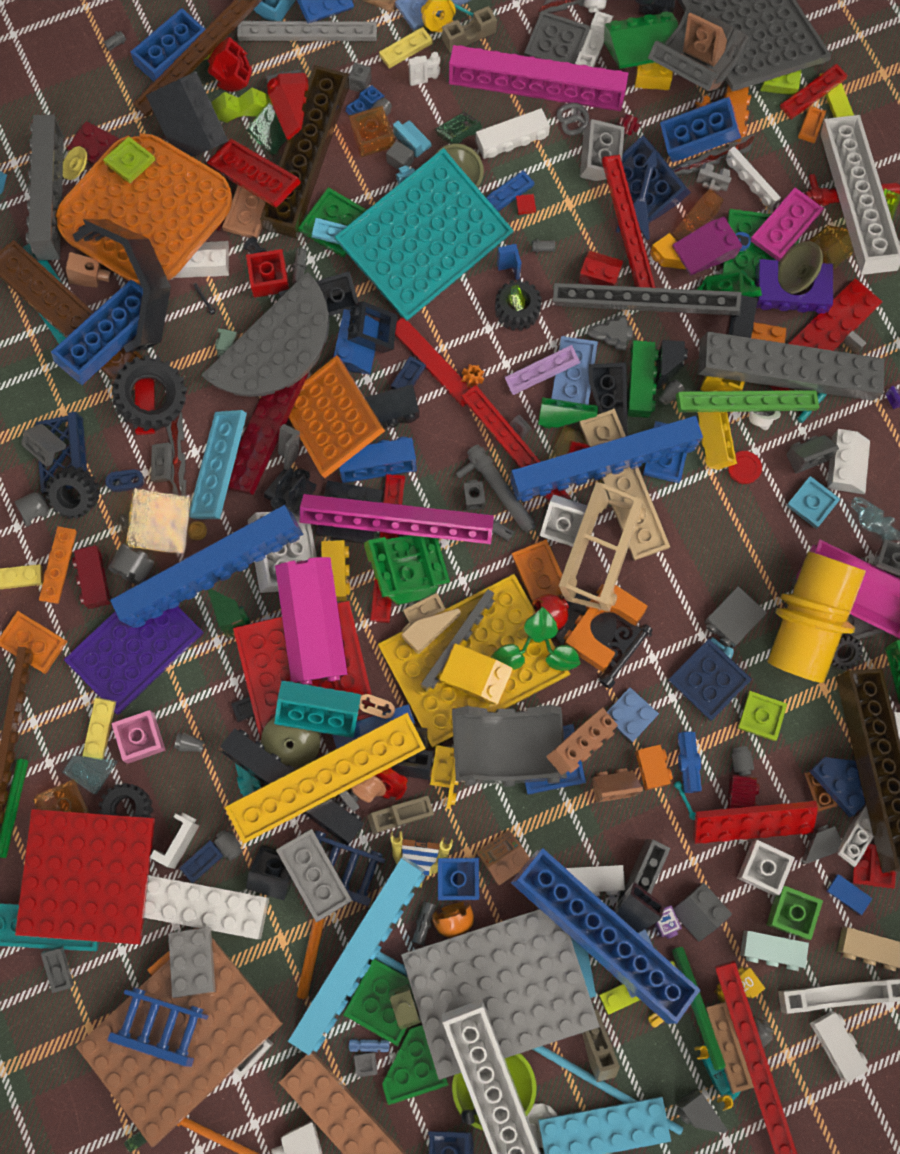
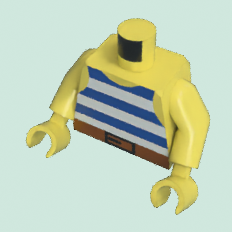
M401 831L398 838L393 836V832H391L390 836L392 854L396 864L399 863L401 858L406 857L425 870L423 875L432 877V874L438 873V858H448L453 840L451 839L450 844L444 843L445 837H442L440 844L403 839Z

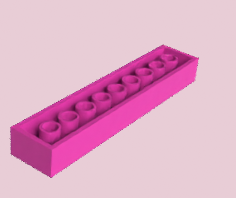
M453 45L449 63V84L565 103H578L584 106L621 111L628 73L621 70L615 71L602 67H589L587 65L558 62L551 59L545 60L532 56L526 57L517 54L501 53L499 51H488L481 48H469L463 45Z

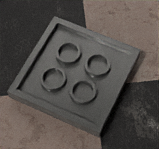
M541 11L524 56L575 64L590 31V26Z

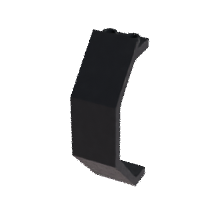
M83 219L85 225L79 227V231L73 234L75 241L78 242L81 239L90 241L94 238L96 241H99L104 237H108L122 244L143 289L137 335L133 341L123 346L126 353L148 350L159 344L162 340L171 286L149 238L106 219Z

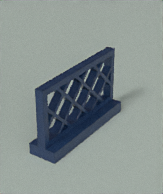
M75 411L69 412L68 416L36 422V426L39 424L44 426L50 425L52 427L50 431L53 434L56 430L62 435L59 438L61 441L65 438L69 439V445L65 450H61L63 453L57 461L53 459L55 464L49 472L45 469V465L39 461L41 493L43 494L48 493L46 492V482L50 477H54L52 474L58 466L65 469L61 462L67 455L71 457V462L67 466L68 469L75 466L76 469L78 467L83 468L84 472L87 470L83 417ZM68 421L67 429L64 433L58 429L62 422ZM66 485V489L74 488L73 486Z

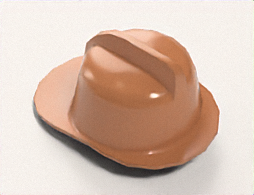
M376 776L351 788L357 798L367 803H370L376 796L384 795L386 792L385 785Z

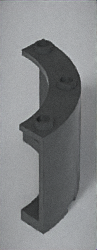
M555 705L527 708V712H515V709H497L495 712H487V708L471 706L452 709L456 781L464 782V786L484 783L503 784V787L515 786V783L540 781L554 784L559 783V779L567 778V772L561 775L546 757L564 741L561 707Z

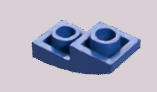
M371 85L360 93L357 100L346 106V112L359 122L367 116V112L378 99L384 98V95Z

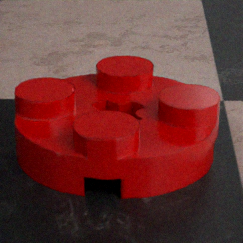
M391 767L375 775L386 787V792L382 797L389 799L392 796L396 797L395 800L403 797L407 790L406 784L408 782L405 776L399 775Z

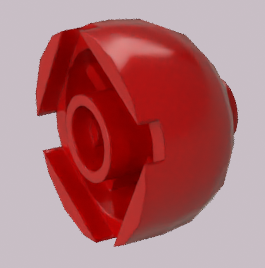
M544 594L532 601V605L537 606L535 612L544 607L552 615L558 630L565 626L568 620L567 609L569 605L564 598L560 599L554 594Z

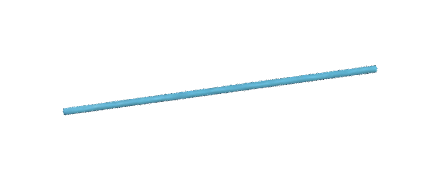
M379 951L376 956L377 960L408 977L403 964ZM544 1046L532 1049L623 1103L637 1101L604 1081L596 1082L594 1075ZM667 1118L669 1129L681 1135L683 1127Z

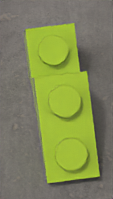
M255 88L249 89L239 98L224 92L212 101V107L218 120L225 123L241 116L277 117L269 95Z

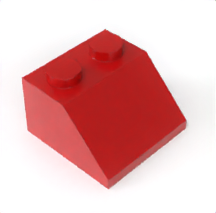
M589 250L578 283L583 285L615 286L624 261Z

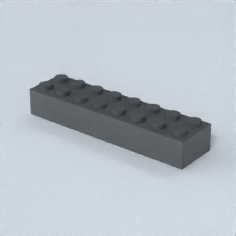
M55 114L33 115V123H30L32 133L30 148L32 149V154H29L31 169L28 170V175L31 181L30 185H28L30 200L27 201L29 216H27L26 221L29 232H26V241L31 245L32 253L36 255L38 261L60 260L61 233L57 227L56 214L62 202L64 135Z

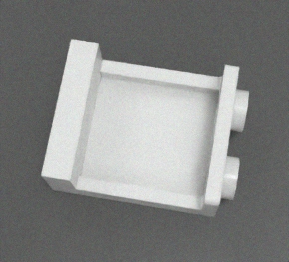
M183 812L181 816L176 813L174 815V818L183 822V825L167 853L164 854L154 850L150 856L155 861L173 869L178 865L199 825L195 824L196 819Z

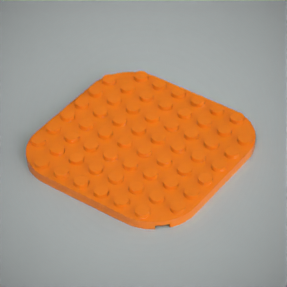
M139 133L140 136L130 138L154 155L155 161L131 183H128L105 165L103 159L128 137L125 136L116 141L60 203L56 214L57 227L62 237L70 245L126 280L135 281L138 285L141 284L122 244L108 237H104L99 241H96L95 238L90 241H84V239L78 242L75 241L73 234L79 231V227L85 225L83 219H106L149 238L167 279L170 280L180 272L226 218L232 205V194L229 184L220 173L163 139L144 133Z

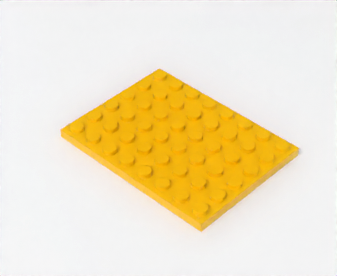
M515 574L435 614L438 615L454 609L461 611L460 616L419 655L403 640V631L378 644L432 748L453 737L452 709L465 706L487 708V712L507 709L570 676L568 670H555L546 663V657L551 653L548 652L545 640L535 642L531 639L525 653L522 654L525 657V663L520 668L512 670L498 704H487L439 680L434 689L430 687L428 692L421 688V683L488 589L494 593L493 600L495 602L489 610H484L482 613L484 618L478 626L476 624L473 626L471 637L467 642L463 640L461 646L491 657L500 647L508 644H515L520 650L523 649L528 638V634L524 630V624L536 612ZM548 639L551 649L554 651L555 646L551 639Z

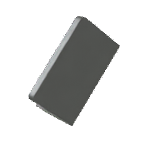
M43 424L24 430L21 445L46 467L53 464L56 452L66 448V444Z
M283 424L279 431L278 454L284 457V469L288 470L298 458L300 431Z

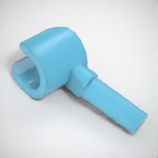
M713 637L711 641L731 659L734 650L731 647L722 645Z

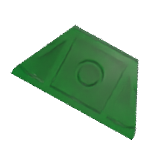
M743 270L706 276L703 284L697 289L741 292L743 296L748 297L762 296L761 288L756 287L754 281Z

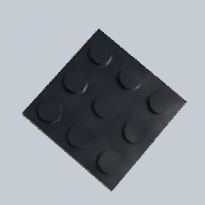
M328 480L324 496L381 503L383 490ZM318 525L316 536L364 544L366 541L374 539L375 531Z

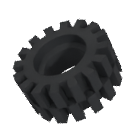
M843 633L831 664L837 669L841 668L842 670H846V667L851 669V664L856 666L857 663L855 661H860L861 657L859 655H863V651L860 650L863 647L859 640L851 634ZM843 645H848V652L844 656L838 657L837 652L839 648Z

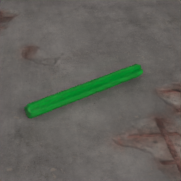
M675 948L672 953L679 971L697 986L684 948ZM699 992L692 1001L691 1006L714 1070H721L726 1067Z

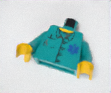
M706 1045L696 1046L694 1049L701 1052L700 1057H697V1059H702L717 1094L724 1095L717 1099V1103L724 1102L725 1107L722 1109L723 1111L732 1108L733 1101L739 1096L740 1092L732 1094L724 1068L714 1070Z

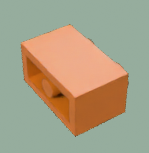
M661 745L640 749L635 752L645 791L671 784L670 780L673 779L670 768L666 767L667 754L665 749L661 748Z

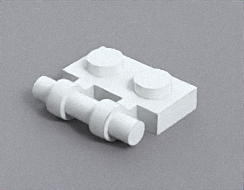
M433 52L430 59H427L426 55L409 59V81L411 86L427 83L428 78L431 77L433 79L438 78L440 74V57L437 52Z

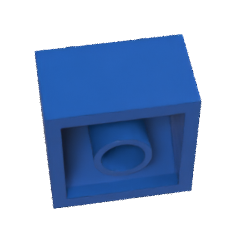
M438 858V900H479V858Z

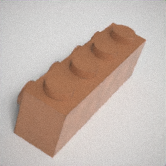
M602 707L546 757L561 775L567 771L572 773L580 766L578 764L580 760L584 762L591 756V750L595 752L603 745L601 742L603 739L607 741L615 734L613 730L618 725Z

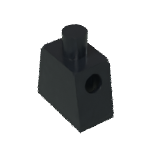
M633 882L618 903L615 913L632 929L640 933L662 919L665 905Z

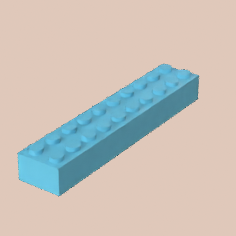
M406 857L400 859L288 1040L289 1043L307 1055H310L312 1051H318L326 1039L323 1036L324 1033L328 1034L337 1021L334 1018L335 1015H340L347 1005L346 997H351L360 984L357 982V979L359 977L363 978L371 966L368 964L369 960H374L381 950L380 942H385L392 932L391 924H396L404 912L401 910L402 906H407L414 896L412 890L414 887L418 888L425 878V875H423L425 870Z

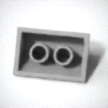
M593 119L590 120L583 133L581 178L594 181L605 180L606 175L601 160L605 156L620 155L622 161L624 127Z

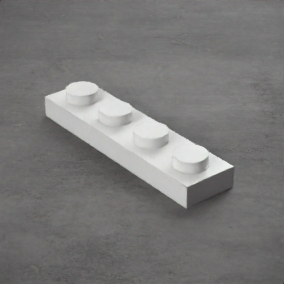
M735 147L731 148L725 159L727 164L738 173L741 180L750 186L751 191L760 197L765 206H768L770 210L777 207L781 197Z

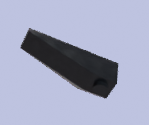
M627 363L589 364V384L600 414L615 409L625 436H628Z

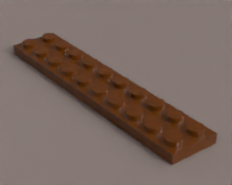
M15 240L0 250V278L63 336L67 338L94 313ZM123 347L100 369L114 381L118 371L124 367L126 362L130 363L136 357L139 359H143V357L137 351L126 353Z

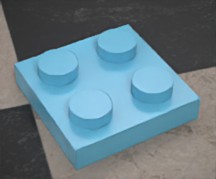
M810 476L786 506L817 529L839 502L840 498Z

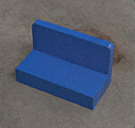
M512 244L498 247V271L513 268L514 276L517 280L520 279L521 260L517 245Z

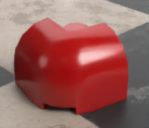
M230 37L222 41L208 59L210 65L207 72L218 80V87L229 92H236L248 85L252 67L249 66V61L245 56L247 54L246 51Z

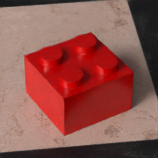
M282 249L246 255L250 286L254 298L274 295L290 289Z

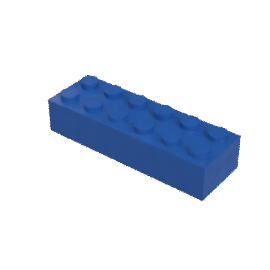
M133 280L126 283L51 351L54 363L81 385L90 379L124 345L137 335L143 295L142 287Z

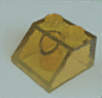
M827 225L808 240L816 243L821 248L823 253L822 263L833 264V269L854 253L848 229Z

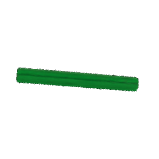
M17 759L0 832V858H6L28 767V760Z

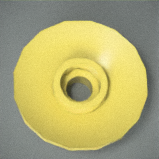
M80 146L74 147L66 155L63 161V177L65 179L74 180L84 171L87 161V152L84 148Z

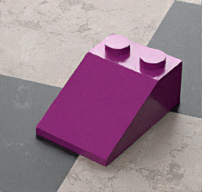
M721 217L705 224L674 243L672 247L691 276L735 258L742 244L726 218Z

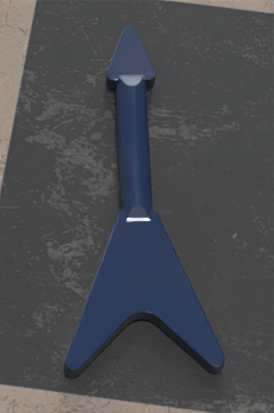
M655 151L652 152L645 163L647 167L639 198L633 204L640 230L646 240L650 239L646 196L653 169L657 166ZM619 226L616 229V233L620 232Z

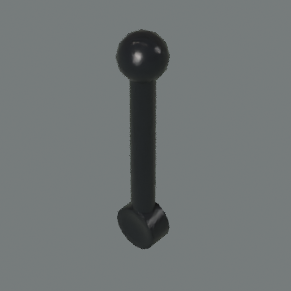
M194 283L193 286L208 307L209 314H215L216 310L211 307L197 283Z

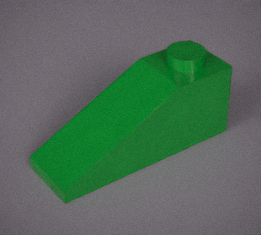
M542 397L538 425H542L544 428H557L597 416L598 406Z

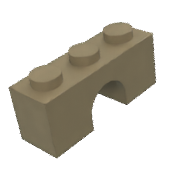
M485 7L474 12L473 19L464 26H461L458 20L442 26V40L451 53L453 45L467 46L496 33L497 19L490 7Z

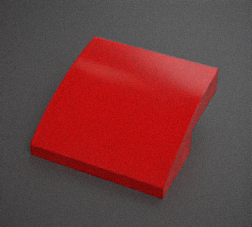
M869 844L858 864L854 867L853 884L895 889L896 872L882 873L876 845Z

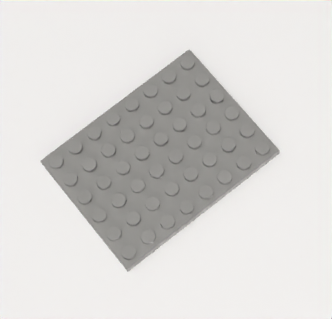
M540 909L402 954L439 1080L461 1073L442 1022V1014L482 999L504 1058L600 1027L570 936Z

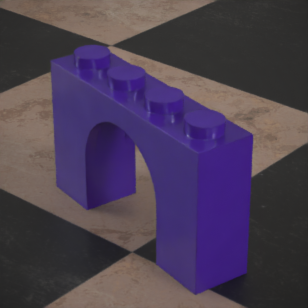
M760 259L756 266L755 286L761 288L762 296L755 297L758 298L756 308L763 310L779 309L780 311L797 310L798 312L816 311V313L820 314L829 312L833 305V264L822 263L821 270L817 278L810 285L809 292L803 295H792L784 291L778 282V260Z

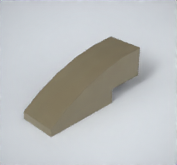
M425 796L373 812L367 817L372 834L375 835L433 816L434 812L429 796Z

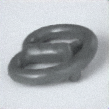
M568 103L557 110V119L562 123V130L567 135H577L583 132L590 121L588 111L581 104ZM571 108L576 109V114L566 118L562 117L563 111ZM579 120L582 123L575 130L567 128L568 124Z

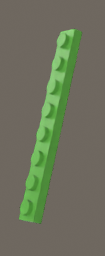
M816 390L678 392L676 394L678 412L816 411L820 408Z

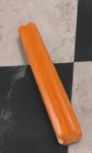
M313 918L297 991V997L300 999L308 998L325 921L324 918L318 922Z

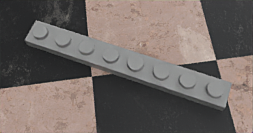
M242 21L238 25V41H377V22L315 21L307 24V21Z

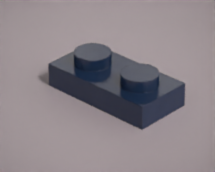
M410 356L391 384V388L394 390L411 384L414 387L425 370L426 364Z
M209 841L179 869L194 884L224 856L214 843Z

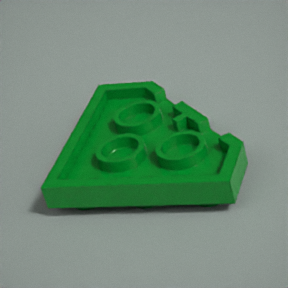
M423 1025L410 1028L382 1083L388 1105L448 1086L446 1078L440 1080L438 1078Z

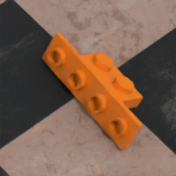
M57 526L52 550L48 557V566L44 572V581L39 601L59 604L77 534L75 529Z

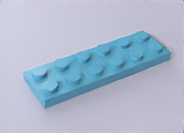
M243 410L221 411L214 414L188 517L191 519H220L247 415Z
M663 1097L538 1119L544 1154H608L671 1142Z

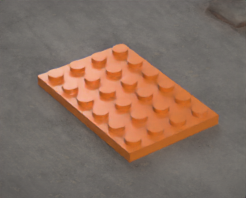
M335 356L305 380L289 416L294 428L300 431V439L324 478L385 432L338 356Z

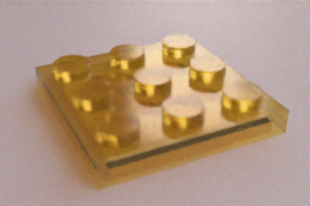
M134 488L126 545L142 549L185 554L191 498Z

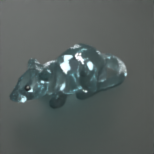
M855 497L852 500V508L858 512L859 523L864 529L878 533L882 536V541L884 539L900 540V531L891 526V523L895 522L894 518H885L883 516L884 511L866 499ZM858 503L866 505L867 508L859 506Z

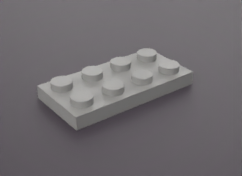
M312 829L276 850L316 922L352 901Z

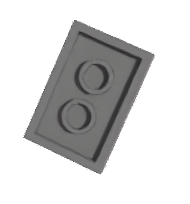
M206 927L169 933L172 998L216 992L211 928Z

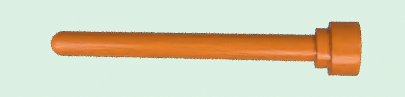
M186 1117L176 1125L178 1127L182 1125L238 1154H259Z

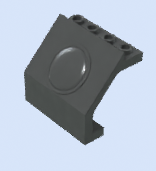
M689 4L675 32L665 44L659 40L655 41L648 58L707 91H712L719 88L743 57L751 36ZM689 13L722 27L727 38L725 52L714 67L683 52Z

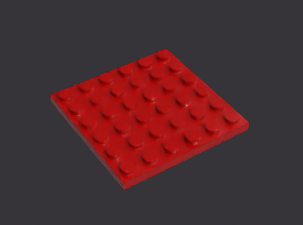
M350 601L337 603L347 675L340 676V680L328 682V678L312 680L310 685L361 694V696L365 694L372 695ZM282 616L233 628L260 741L266 724L276 715L281 682H291ZM370 698L362 701L365 709L368 706L375 708L374 703L370 702ZM359 708L357 720L375 715L366 713Z
M32 809L15 935L140 945L155 818Z

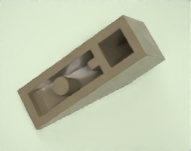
M595 1009L600 1027L583 1032L582 1035L596 1082L615 1078L620 1066L599 1011Z

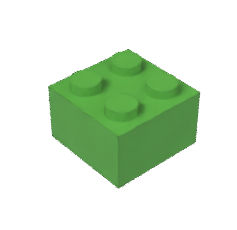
M783 886L780 895L775 896L766 925L801 939L811 940L823 900Z

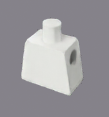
M313 1120L284 1134L281 1137L282 1146L272 1148V1154H322L316 1125Z

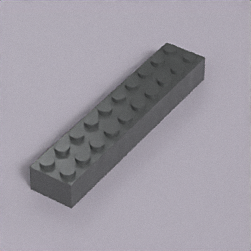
M707 332L700 339L698 375L804 391L816 390L817 393L871 401L884 394L883 358Z

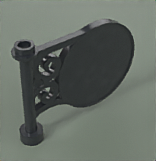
M581 594L575 595V598L585 601L591 600L590 598L585 597ZM566 601L569 605L567 609L568 620L565 626L558 630L555 635L560 645H565V635L569 630L573 631L577 626L575 624L577 618L581 614L584 616L587 612L585 605ZM605 612L597 615L592 620L590 628L597 641L609 649L616 647L622 653V656L616 663L613 659L609 663L612 667L609 673H603L598 679L603 686L611 689L615 684L613 680L645 637L652 636L653 630L646 624L639 627L634 626L615 613ZM616 618L632 630L633 635L630 639L623 640L620 638V632H625L623 638H627L629 630L626 627H619L616 630ZM614 649V658H616L618 655V651Z

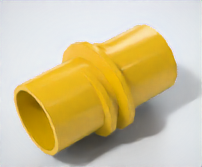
M808 551L793 593L782 594L780 597L788 606L787 608H776L775 613L783 620L767 662L774 667L799 677L824 683L842 634L854 633L856 629L848 622V618L866 571Z

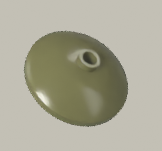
M449 144L437 151L438 153L444 148L476 187L480 186L484 168L479 155L473 149L463 144Z
M804 241L796 244L786 252L779 262L778 282L787 293H798L810 286L817 278L822 267L823 253L816 243Z
M275 717L266 724L262 732L261 744L265 747L264 750L269 754L274 753L280 757V762L285 766L290 765L297 770L316 758L321 744L319 732L274 724ZM292 741L294 746L288 747L286 742Z

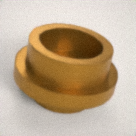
M193 522L188 527V535L193 540H201L207 534V528L202 522Z

